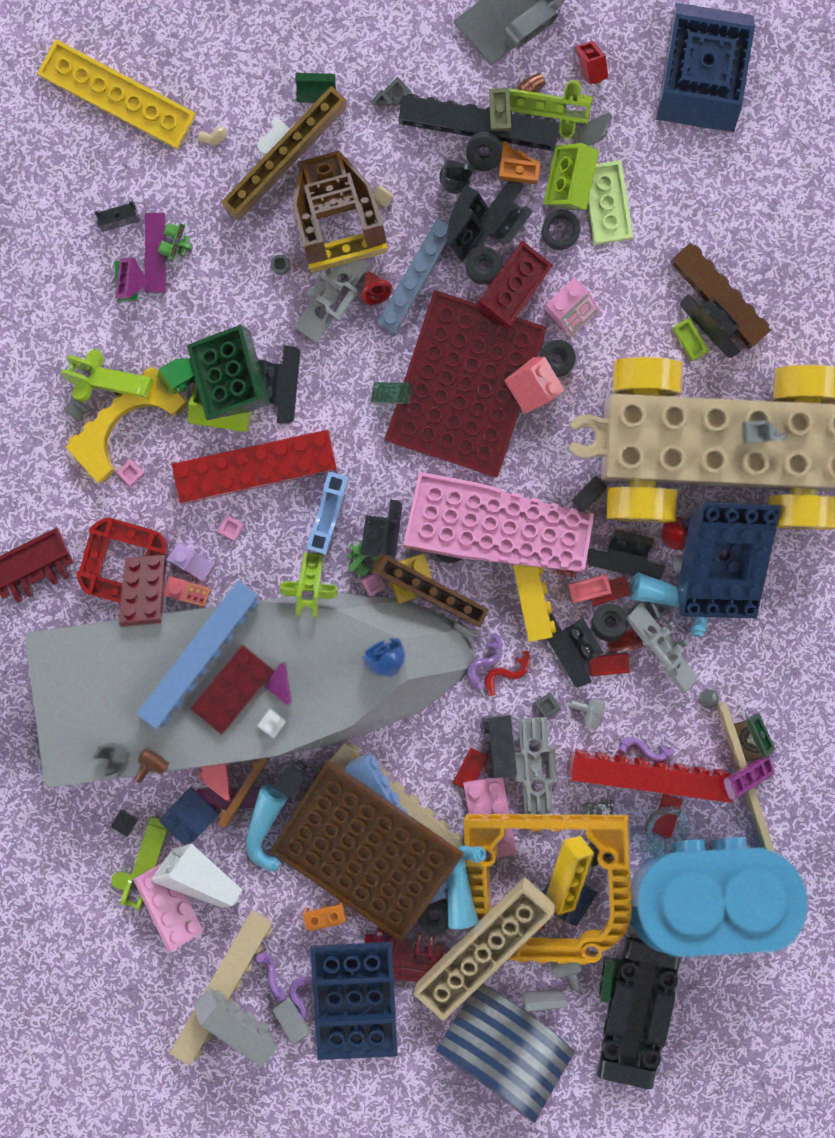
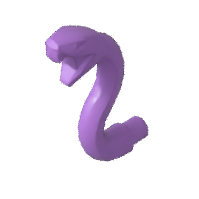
M496 633L491 635L493 641L486 644L494 648L493 656L477 659L468 668V681L476 690L481 689L483 686L476 675L477 668L480 666H491L501 658L503 643Z
M634 737L624 738L617 750L619 755H624L630 746H637L646 758L654 762L667 761L674 753V748L669 747L665 749L660 745V754H655L649 750L642 740Z
M261 952L257 955V961L265 963L268 971V983L274 996L273 998L278 1003H282L287 997L282 987L277 986L273 960L268 953Z
M305 976L296 978L291 983L289 989V997L299 1009V1013L304 1021L307 1018V1008L304 1002L297 996V990L301 987L312 985V977Z

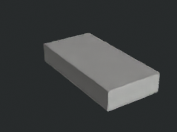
M287 998L272 1010L293 1045L311 1033L290 998Z

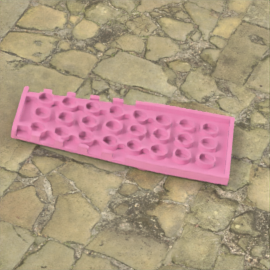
M419 472L403 547L462 559L584 572L594 514L578 512V509L571 508V510L562 508L556 503L540 502V499L533 497L532 499L521 497V494L514 492L512 494L506 493L500 488L477 482Z

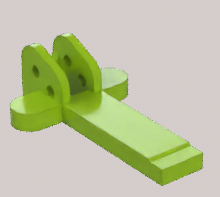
M570 80L566 84L563 97L509 89L510 111L560 119L559 134L563 138H570L574 134L576 122L588 124L593 97L581 95V84L577 80ZM567 104L586 107V111L566 110Z
M96 349L91 350L87 354L86 359L73 355L67 356L66 360L69 363V370L62 369L61 375L69 383L75 384L72 395L80 403L86 402L90 398L93 388L147 399L154 381L151 377L102 368L105 358ZM77 369L91 372L88 378L74 371Z
M304 552L299 582L284 581L280 583L279 593L281 595L297 597L296 617H300L301 609L308 606L313 611V618H317L319 599H334L337 597V586L320 583L323 565L322 553ZM303 591L314 592L313 601L302 600Z
M154 816L150 817L132 874L118 871L111 879L114 887L124 890L120 905L132 906L137 911L143 908L144 901L141 895L137 902L129 900L134 885L133 879L157 865L168 831L158 821L160 818Z

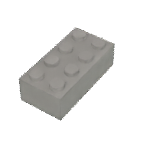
M209 987L193 1006L199 1023L203 1028L260 1067H263L278 1047L274 1041V1035L270 1032V1026L264 1021H257L250 1011L244 1012L241 1010L237 1002L227 1000L221 991H214Z

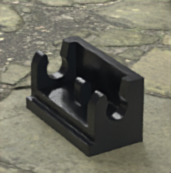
M133 200L129 201L128 204L104 211H94L98 219L96 221L102 232L140 222L137 207Z

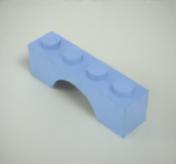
M328 472L321 504L306 549L328 554L349 481L348 477Z

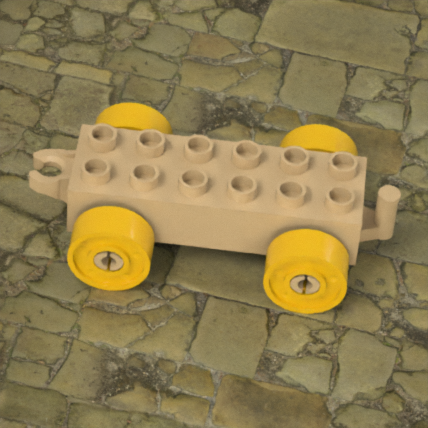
M659 357L622 358L613 362V394L605 400L604 418L589 414L580 415L569 424L572 430H580L585 427L590 428L594 431L596 437L594 443L590 446H584L577 442L571 443L568 447L570 453L583 459L595 456L602 457L601 481L629 482V487L608 488L606 517L608 520L676 522L677 490L656 488V483L788 489L790 490V495H772L768 498V505L781 506L777 528L835 530V497L818 495V491L835 492V366L792 365L774 369L773 401L676 397L682 394L683 363L681 361ZM742 422H772L781 434L787 436V440L744 444Z

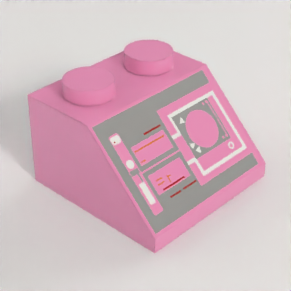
M574 277L545 305L544 310L571 338L599 311V308L587 289Z

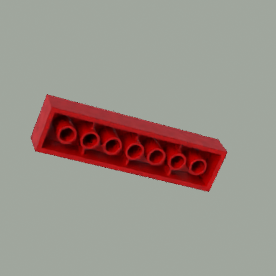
M328 429L171 464L179 503L181 504L338 471Z
M575 749V752H570L567 776L572 781L727 803L733 802V799H729L728 793L725 790L724 779L730 776V773L725 772L726 770L714 768L713 772L701 766H694L693 769H690V767L681 763H674V766H670L665 761L650 763L646 761L647 759L635 757L633 761L623 755H615L612 758L603 752H595V755H591L582 749Z

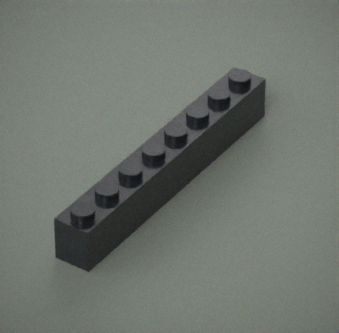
M416 94L402 96L399 113L400 125L469 137L479 132H490L496 135L500 142L506 141L509 144L554 151L560 122L549 117L540 119L532 114H525L523 116L510 111L511 131H491L490 107L482 109L474 104L459 105L455 101L442 102L434 97H428L427 99L419 98Z

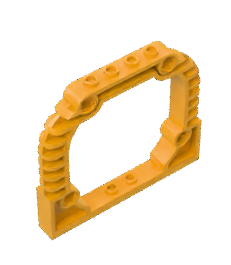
M467 814L463 820L465 846H481L491 854V857H486L484 861L474 863L470 859L466 860L469 885L478 921L493 908L490 866L494 864L498 856L499 850L496 844L505 836L507 828L530 829L531 831L550 829L554 832L561 831L562 829H586V838L599 850L598 863L604 869H608L610 918L601 930H587L578 939L530 937L507 960H515L520 963L537 961L538 963L557 962L559 964L577 962L580 965H586L599 961L603 951L610 949L622 939L630 925L632 916L629 815ZM611 853L614 858L608 859L604 854ZM588 947H595L597 951H590Z

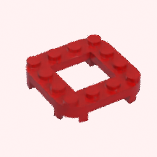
M114 518L101 519L92 525L88 531L90 533L80 569L76 573V578L86 594L121 603L122 582L100 576L110 540L115 539L146 548V556L165 554L166 560L169 552L168 541L160 532Z

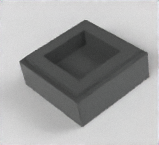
M550 692L533 702L542 717L548 718L561 709Z

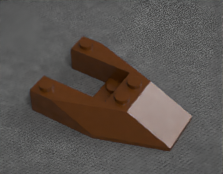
M340 151L301 161L293 209L308 264L328 259L318 219L356 209L367 248L387 243L384 226L370 183Z

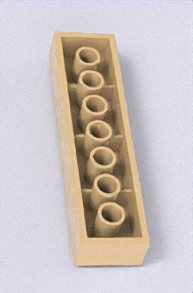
M524 877L416 983L414 995L444 1021L554 915L555 904Z

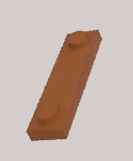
M269 757L253 761L251 773L228 809L224 808L218 818L221 820L218 825L223 828L229 826L269 763Z

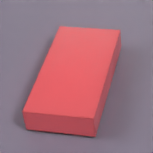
M607 574L567 584L573 604L612 593Z

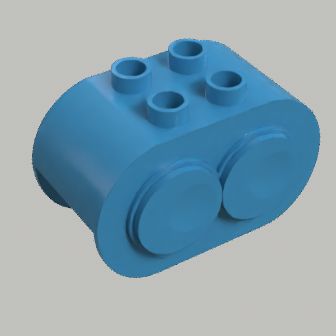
M745 837L712 840L713 850L705 851L704 839L672 842L673 853L659 855L646 861L631 879L632 916L630 922L639 938L652 949L674 956L689 957L782 950L798 937L806 920L807 893L798 871L787 859L776 852L764 848H747Z

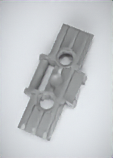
M359 260L334 267L329 276L321 270L318 275L320 279L313 290L309 288L306 292V295L312 301L294 328L317 343L333 319L341 322L343 319L342 315L356 295L360 294V291L355 286L370 264L364 260ZM340 275H346L349 281L340 283L337 279ZM346 289L349 291L337 310L335 312L332 311V306L343 290ZM319 307L326 309V315L323 318L315 315V311Z
M642 602L639 603L628 615L627 621L642 639V644L650 647L662 662L663 666L661 669L667 672L683 693H686L698 678L681 655L684 652L683 647H686L689 643L686 639L674 642L669 635L670 631L676 627L674 623L670 622L660 628Z
M547 717L519 719L521 752H515L517 775L514 776V780L523 782L525 814H552L551 783L559 782V777H557L555 758L557 746L548 744ZM538 741L540 743L539 748L536 751H531L529 749L530 742ZM542 752H547L549 777L543 778ZM534 781H541L543 784V788L538 792L533 791L531 788Z

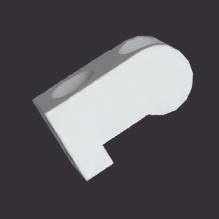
M276 116L271 121V131L266 136L261 137L257 144L259 152L263 157L290 130Z

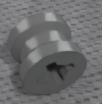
M75 398L72 399L70 406L64 408L77 422H80L82 416L90 411Z

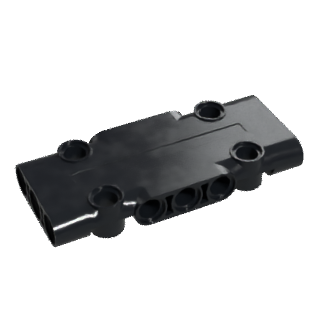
M626 937L622 959L619 963L618 977L614 980L616 984L615 988L612 989L605 1019V1037L601 1043L602 1051L596 1073L597 1077L639 1088L653 1089L657 1067L661 1063V1048H664L674 1008L676 996L674 988L678 984L677 974L681 961L680 956L654 950L641 939ZM626 966H633V970L631 972H624V968ZM665 975H672L669 981H663ZM609 1045H616V1048L614 1050H607V1047ZM649 1053L655 1054L652 1059H646Z

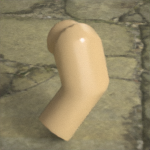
M220 126L211 134L200 131L198 141L216 146L225 140L227 130L225 127Z

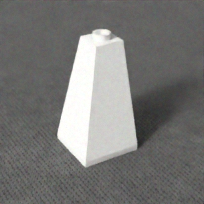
M193 844L173 848L150 880L160 886L221 908L234 906L242 892V889Z

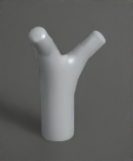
M457 621L453 628L466 637L471 649H473L474 642L472 637H478V634H476L478 630H471Z

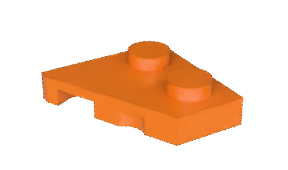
M503 141L498 180L538 184L540 162L528 157L521 150L516 151L509 146L508 142Z

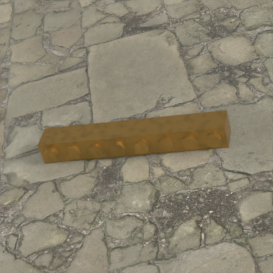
M331 86L221 201L224 209L239 222L347 108L346 99Z

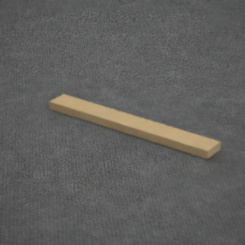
M720 702L716 705L736 769L739 771L747 766L728 705L725 702ZM753 787L744 794L761 847L775 852L755 788Z

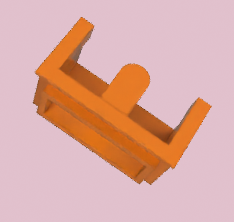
M340 900L338 905L329 907L324 905L320 909L311 911L306 907L303 910L306 930L310 929V931L341 925L347 919L344 903Z

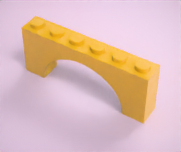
M149 367L141 374L154 380L147 399L126 394L117 395L112 400L113 404L110 407L103 408L93 422L89 421L83 426V431L79 435L75 434L68 440L69 444L65 446L66 449L96 482L102 484L116 471L109 459L108 440L112 429L125 414L141 407H157L168 411L173 417H176L188 406V402L181 394L177 392L173 395L169 394L157 378V368Z

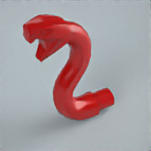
M523 651L524 657L520 659L515 657L521 664L518 671L512 672L498 667L488 672L484 679L488 697L496 695L494 688L496 676L501 675L508 679L516 680L522 678L527 673L530 665V654L528 651Z

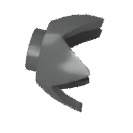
M107 743L98 747V751L93 755V758L108 759L105 776L118 772L116 777L119 778L128 765L130 753L121 743Z

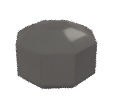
M276 255L271 260V269L277 275H285L290 270V261L285 255Z
M705 689L700 692L698 701L702 707L712 709L718 705L719 696L716 691Z

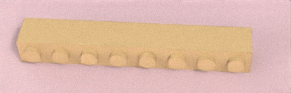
M344 742L330 761L344 770L350 761L363 755L358 752L360 749L353 742L349 744ZM382 767L380 768L381 772L388 778L390 774ZM388 778L389 785L393 792L397 793L403 809H406L411 817L455 847L465 846L464 837L460 833L454 834L450 830L451 826L445 820L439 821L434 817L436 813L431 808L421 806L418 797L412 793L408 795L404 791L405 787L396 780L394 783Z
M253 909L251 910L205 992L210 987L214 991H221L230 1002L233 1000V997L230 995L233 990L238 991L243 982L240 979L243 973L248 974L253 965L251 962L252 957L260 953L263 945L260 943L263 938L268 939L273 930L270 927L273 922L272 920ZM195 1009L169 1053L188 1065H191L193 1060L197 1061L203 1052L201 1049L203 1042L208 1043L212 1036L211 1032L200 1025Z

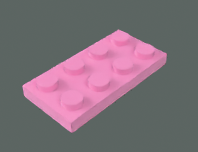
M488 777L463 782L469 814H509L503 777ZM507 828L505 836L496 844L499 850L497 858L517 854L512 828ZM485 851L486 857H491V854Z
M162 863L133 880L167 951L171 952L202 933L203 929L185 894L150 881Z

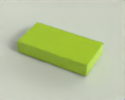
M690 317L672 327L673 332L691 362L709 352L708 347Z

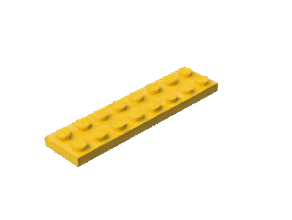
M57 39L53 42L37 72L39 77L177 150L197 116L195 112Z

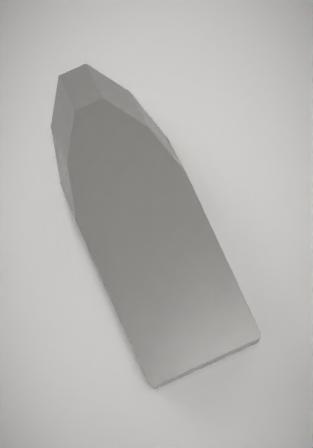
M337 592V597L334 599H319L317 618H313V611L308 606L301 609L300 617H296L297 597L259 600L260 602L253 611L249 610L246 613L245 617L247 619L240 628L237 626L232 632L234 637L231 641L221 646L220 650L222 652L215 661L211 660L208 663L209 670L206 674L196 679L195 683L197 685L190 694L186 692L183 696L184 702L177 711L174 709L169 716L172 718L165 727L161 725V727L156 729L137 715V712L218 606L162 614V623L120 627L119 620L29 632L25 636L44 783L48 787L117 778L118 772L105 776L108 759L93 758V755L98 751V747L107 743H121L130 753L128 765L119 777L121 778L137 775L142 767L138 763V757L146 748L157 752V754L167 760L169 765L165 771L280 756L350 741L422 712L467 675L469 666L475 661L474 652L466 637L453 628L456 621L411 601L399 604L396 598L369 597L368 595ZM314 593L302 595V600L313 601ZM391 638L399 639L405 650V662L401 669L398 670L399 672L392 677L379 676L372 673L362 658L363 656L366 657L365 651L380 641H384V644L391 642ZM242 644L274 670L277 669L280 663L286 662L292 699L290 705H285L265 687L268 682L267 680L222 735L190 709ZM269 709H272L287 720L275 738L258 727V724Z

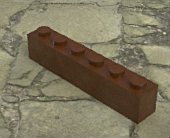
M690 242L669 262L705 302L714 297L740 325L734 333L748 349L754 347L771 331L769 323L755 313L756 310L750 303H746L742 299L743 296L739 290L733 289L729 285L728 278L718 273L715 269V264L702 255V251L697 245H693Z
M379 554L371 570V573L472 626L481 628L489 611L486 607L387 555Z

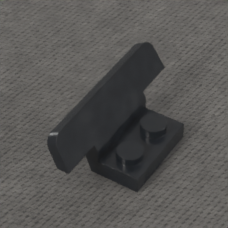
M514 181L506 183L489 206L490 211L481 222L484 231L474 244L475 248L481 247L489 235L501 244H509L533 212L528 206L520 207L513 202L524 188V185Z
M687 294L680 302L682 309L728 358H733L739 354L741 350L729 338L740 327L734 318L714 297L706 302L704 306L700 307Z
M284 345L282 364L258 360L270 404H278L277 423L289 424L294 420L300 350L297 347Z
M390 499L388 518L365 516L361 555L378 557L379 554H383L396 560L402 514L401 502Z
M615 529L610 538L607 552L588 549L587 563L593 567L632 576L640 572L658 580L662 578L665 569L664 565L647 562L648 553L654 543V538Z
M552 614L549 615L550 621L555 623L556 633H553L554 637L547 638L574 686L582 687L591 683L592 681L582 665L601 655L603 651L586 622L582 618L561 630Z

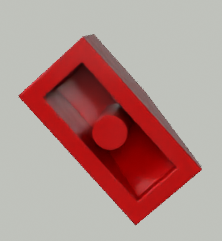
M594 41L574 46L583 75L589 84H598L609 78L606 56Z

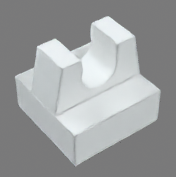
M269 709L258 724V727L275 738L287 720L272 709Z

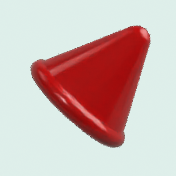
M370 271L366 272L361 293L362 301L367 305H378L386 301L392 294V284Z
M676 517V522H665L662 527V540L671 549H685L688 527L684 523L685 518Z

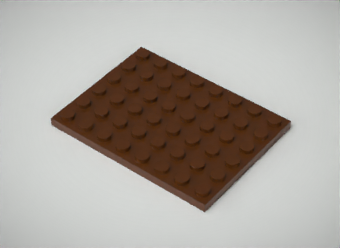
M330 760L326 762L269 851L401 943L464 855L463 851Z

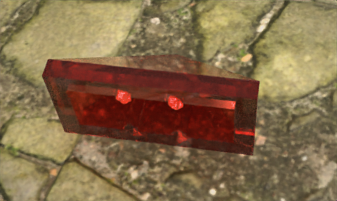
M633 628L627 629L624 636L619 640L607 642L609 653L645 647L642 644V639Z

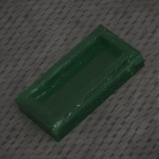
M374 382L371 402L409 404L412 385L410 383Z

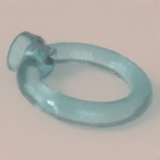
M665 806L654 811L647 819L644 828L647 840L644 844L645 848L654 855H657L660 850H673L672 842L686 840L690 831V821L687 814L675 806ZM666 814L678 816L682 822V830L675 840L662 843L653 836L652 830L657 819Z

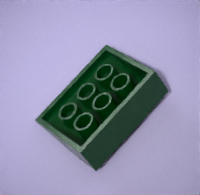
M240 324L187 345L206 420L251 412L270 405L252 335L246 327Z

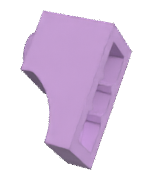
M179 542L167 558L203 582L215 566Z

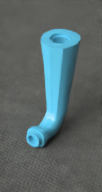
M640 572L635 574L631 587V600L679 607L676 586ZM694 617V624L690 627L691 635L703 637L704 633H706L708 617Z
M264 784L260 788L246 839V852L254 864L265 868L268 872H276L281 862L277 856H268L263 852L262 842L285 804L287 797L274 788V785Z
M461 846L458 848L464 852V855L448 877V922L450 929L469 928L479 922L473 904L465 863L467 859L474 863L485 860L486 852L481 846Z

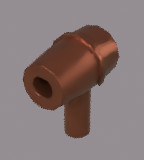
M536 73L524 79L516 87V90L537 93L545 86L546 81L541 73Z
M146 748L138 757V763L142 767L134 779L141 783L149 770L162 776L169 762L157 754V752Z

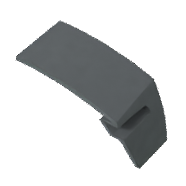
M480 0L456 18L453 23L491 66L514 47H522L548 28L557 19L558 13L556 10L562 6L565 0Z

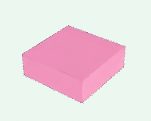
M131 459L116 472L130 487L145 474Z
M226 515L218 533L236 542L245 524Z
M369 573L359 579L369 597L387 588L383 579L373 573Z

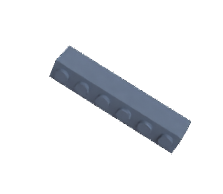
M436 219L377 322L379 328L393 336L397 334L448 245V224Z

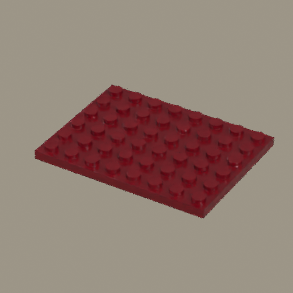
M434 290L384 441L498 478L521 408L504 380L533 357H538L547 327L519 317L514 320L510 327H506L479 304Z

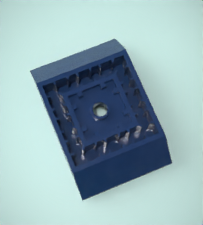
M675 2L656 120L734 133L743 104L755 30L753 15ZM706 56L711 57L713 64L706 65L703 58Z
M702 502L691 514L677 586L679 609L682 617L757 619L781 511L780 505ZM724 550L728 551L726 557L719 558L721 552Z

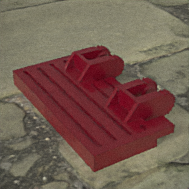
M56 527L0 556V596L2 599L10 596L9 587L15 601L20 603L22 596L17 587L22 584L24 592L28 597L33 596L34 593L30 585L46 578L43 569H45L53 585L58 583L52 569L55 566L58 567L60 575L64 579L69 578L66 567L74 562L59 528Z
M379 927L376 942H381L383 930ZM420 932L417 933L415 949H412L413 940L404 939L402 943L396 940V945L393 946L394 938L388 935V942L392 943L394 979L418 982L443 957L444 945L436 944L435 952H432L433 934H430L428 937L427 951L420 950L423 938ZM366 933L364 943H373L374 934Z

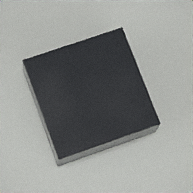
M121 809L111 828L128 837L139 819Z

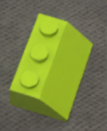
M583 143L556 145L543 205L573 211L587 210L599 150Z
M197 384L195 385L188 403V423L248 432L252 411L206 420Z

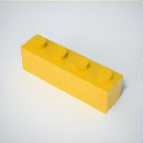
M363 233L325 243L328 259L311 263L309 268L311 273L385 254L388 253L387 243L367 248Z
M513 564L529 642L554 637L553 633H556L554 621H550L549 613H552L550 601L546 602L545 594L548 593L546 581L542 582L541 574H544L543 567Z
M581 836L563 840L546 893V897L555 904L554 910L557 915L575 910L594 854Z

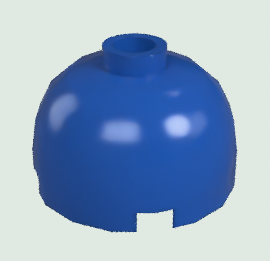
M391 638V642L384 644V641H380L365 651L366 657L363 656L362 658L372 673L379 676L392 677L399 672L398 670L401 669L405 662V650L399 639Z

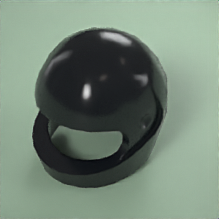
M446 160L439 174L441 186L451 194H460L465 185H470L471 177L474 174V166Z

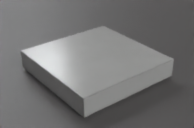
M562 989L523 992L526 1011L567 1007Z

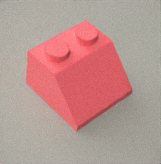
M533 357L504 380L524 413H528L551 402L564 391L545 357Z

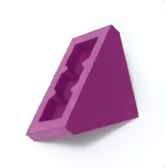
M132 257L120 259L115 298L125 299L130 298L149 283L135 258Z
M286 662L279 664L265 687L285 705H290L292 699Z

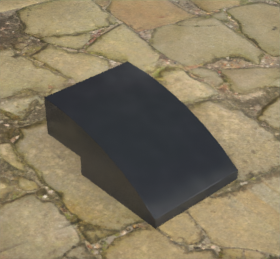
M465 185L454 205L447 230V244L461 262H463L483 233L484 228L481 222L490 211L480 193L468 185Z

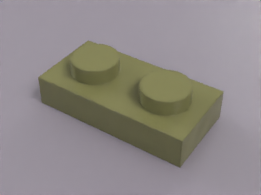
M509 88L489 89L491 131H511Z

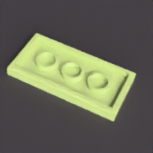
M621 160L596 164L587 205L594 245L633 239Z

